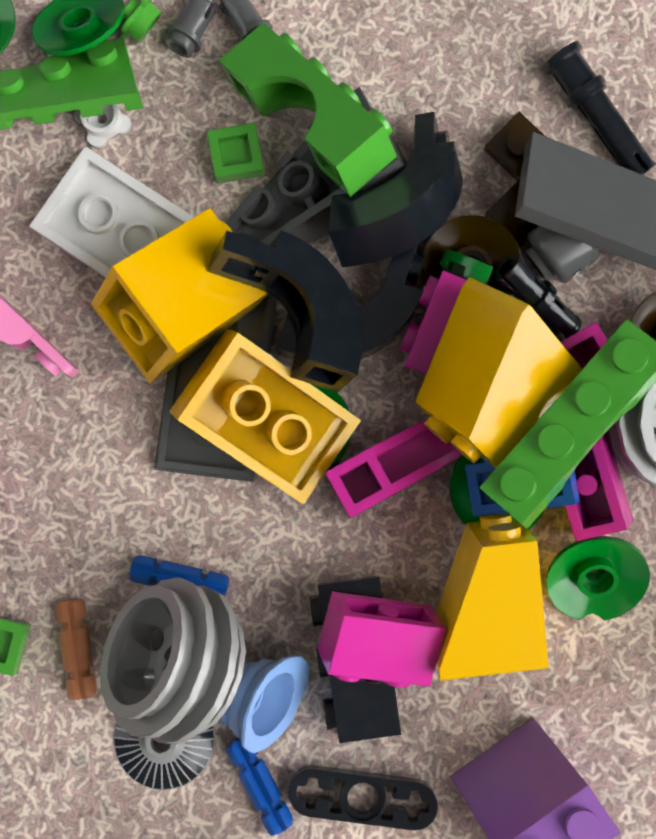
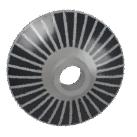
M116 722L113 737L114 749L123 770L137 783L155 790L176 789L193 781L207 766L214 748V726L201 734H197L183 744H171L168 749L160 750L155 747L153 738L131 736Z

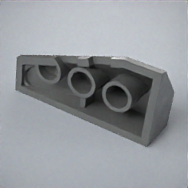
M360 87L354 90L363 108L368 112L374 108ZM313 122L308 126V130H310ZM392 135L389 138L397 157L358 191L368 190L388 182L397 176L408 164ZM305 140L293 154L287 151L277 162L281 167L264 188H255L225 222L233 233L250 234L258 238L261 243L267 245L272 243L280 230L310 243L329 235L332 195L345 194L346 192L319 168Z

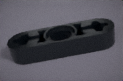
M309 765L300 768L291 778L288 795L292 807L299 814L307 817L416 831L428 827L434 821L438 810L437 799L432 788L426 782L415 778ZM314 777L318 779L319 788L334 791V779L344 780L340 789L341 809L331 808L333 803L332 796L320 795L317 796L315 804L305 803V794L297 792V787L306 786L308 778ZM367 783L375 788L378 798L371 809L359 811L350 805L347 797L354 785ZM384 787H395L392 797L401 800L409 799L411 791H419L421 800L428 803L427 809H418L416 817H408L406 807L391 804L392 815H382L386 806Z

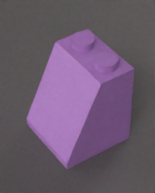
M534 718L527 721L450 776L488 839H614L621 834L591 788Z

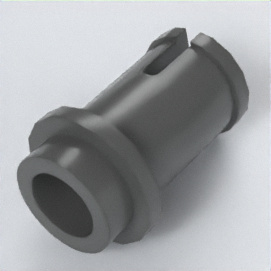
M188 0L176 23L170 24L166 29V35L168 36L165 41L166 45L176 54L186 58L191 57L193 52H199L202 48L200 39L213 15L218 10L217 3H212L213 0Z
M220 0L219 8L238 33V43L262 23H265L273 30L270 21L261 18L250 0Z

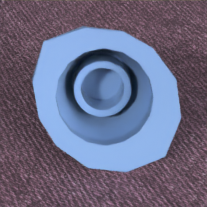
M299 654L283 657L278 660L245 661L242 680L232 704L218 723L224 727H229L234 735L240 738L242 747L248 752L256 753L266 749L283 734L293 721L308 686L310 665Z

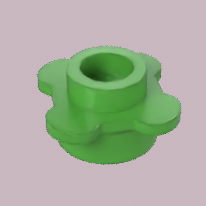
M131 0L124 9L125 13L122 19L124 25L121 28L122 33L120 37L125 39L127 35H130L140 43L158 21L162 11L152 4V0Z

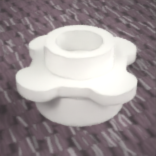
M118 104L103 106V115L82 117L80 110H75L74 118L78 124L84 125L88 132L87 141L91 146L102 148L107 144L108 139L117 134L125 135L130 131L132 126L131 120L127 115L122 114ZM101 116L107 117V121L105 123H99V118Z

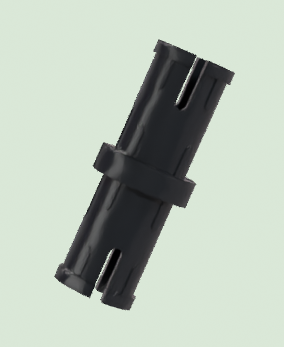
M512 254L511 258L506 257L496 267L493 275L495 280L516 299L529 304L560 342L580 330L582 325L581 319L556 295L557 289L550 281H542L518 254Z

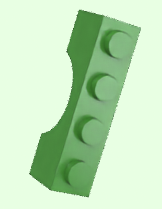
M262 23L219 60L234 89L262 116L286 108H303L316 113L305 140L319 168L350 197L397 157L389 138L393 130L386 118L375 108H372L369 112L363 108L355 92L346 83L341 82L339 85H336L331 80L325 67L315 57H311L309 60L303 57L297 44L285 32L279 36L265 23Z
M626 319L479 488L527 529L562 490L570 475L599 439L627 411L634 408L656 383V341Z

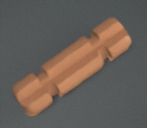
M80 598L63 600L56 603L55 610L57 624L62 623L63 630L58 632L64 672H69V678L65 680L67 697L70 700L90 698L96 694L97 686L95 674H90V668L94 664L88 626L83 625V619L87 618L85 602Z

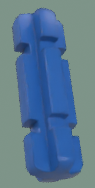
M143 555L135 556L131 564L130 580L135 583L149 586L151 582L157 584L161 580L180 577L197 586L209 587L226 596L228 591L229 577L225 574L212 571L204 574L202 573L203 569L165 560L157 563L156 558Z
M240 738L231 741L226 747V753L233 766L239 767L238 776L256 811L261 810L262 817L260 819L267 833L274 836L285 831L293 824V816L286 803L283 802L281 804L279 800L281 793L263 758L259 760L257 757L258 752L250 753L244 749Z

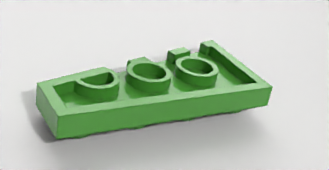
M124 38L113 41L104 40L97 46L78 54L68 56L53 55L35 65L18 70L7 69L0 72V130L9 129L15 119L20 118L34 121L35 125L54 122L56 114L60 112L80 110L82 117L103 115V106L124 103L126 111L144 108Z

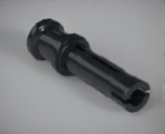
M574 41L553 55L542 66V70L546 75H553L567 95L565 101L567 106L574 111L578 109L581 111L616 163L639 174H645L656 166V162L648 155L604 92L607 87L605 84L606 80L603 75H596L580 53L582 50L580 42Z

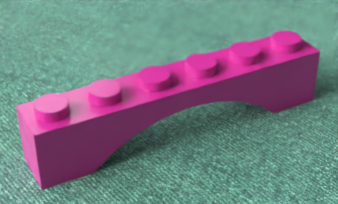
M597 322L561 341V344L583 369L607 342V339ZM426 418L325 472V475L346 514L351 519L454 462L462 454L450 442L446 444L424 425V422L428 419Z

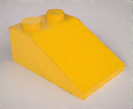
M226 329L169 413L179 422L304 505L361 420L310 383L291 378V370L240 333Z

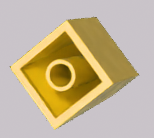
M211 208L112 266L91 302L92 307L150 384L252 311L268 295L267 292L208 272L213 251L226 231L232 232L225 222L218 219Z
M469 277L462 285L415 403L429 416L424 425L446 444L450 442L463 456L474 464L481 457L497 468L581 372L582 368L529 304Z
M508 512L482 515L479 517V522L466 523L436 610V614L447 629L436 664L440 681L549 668L538 542L528 529L515 518H511Z

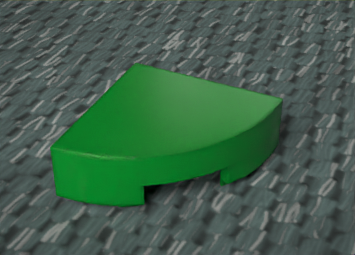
M445 248L439 263L442 265L441 268L461 275L466 279L471 277L487 284L493 270V266Z

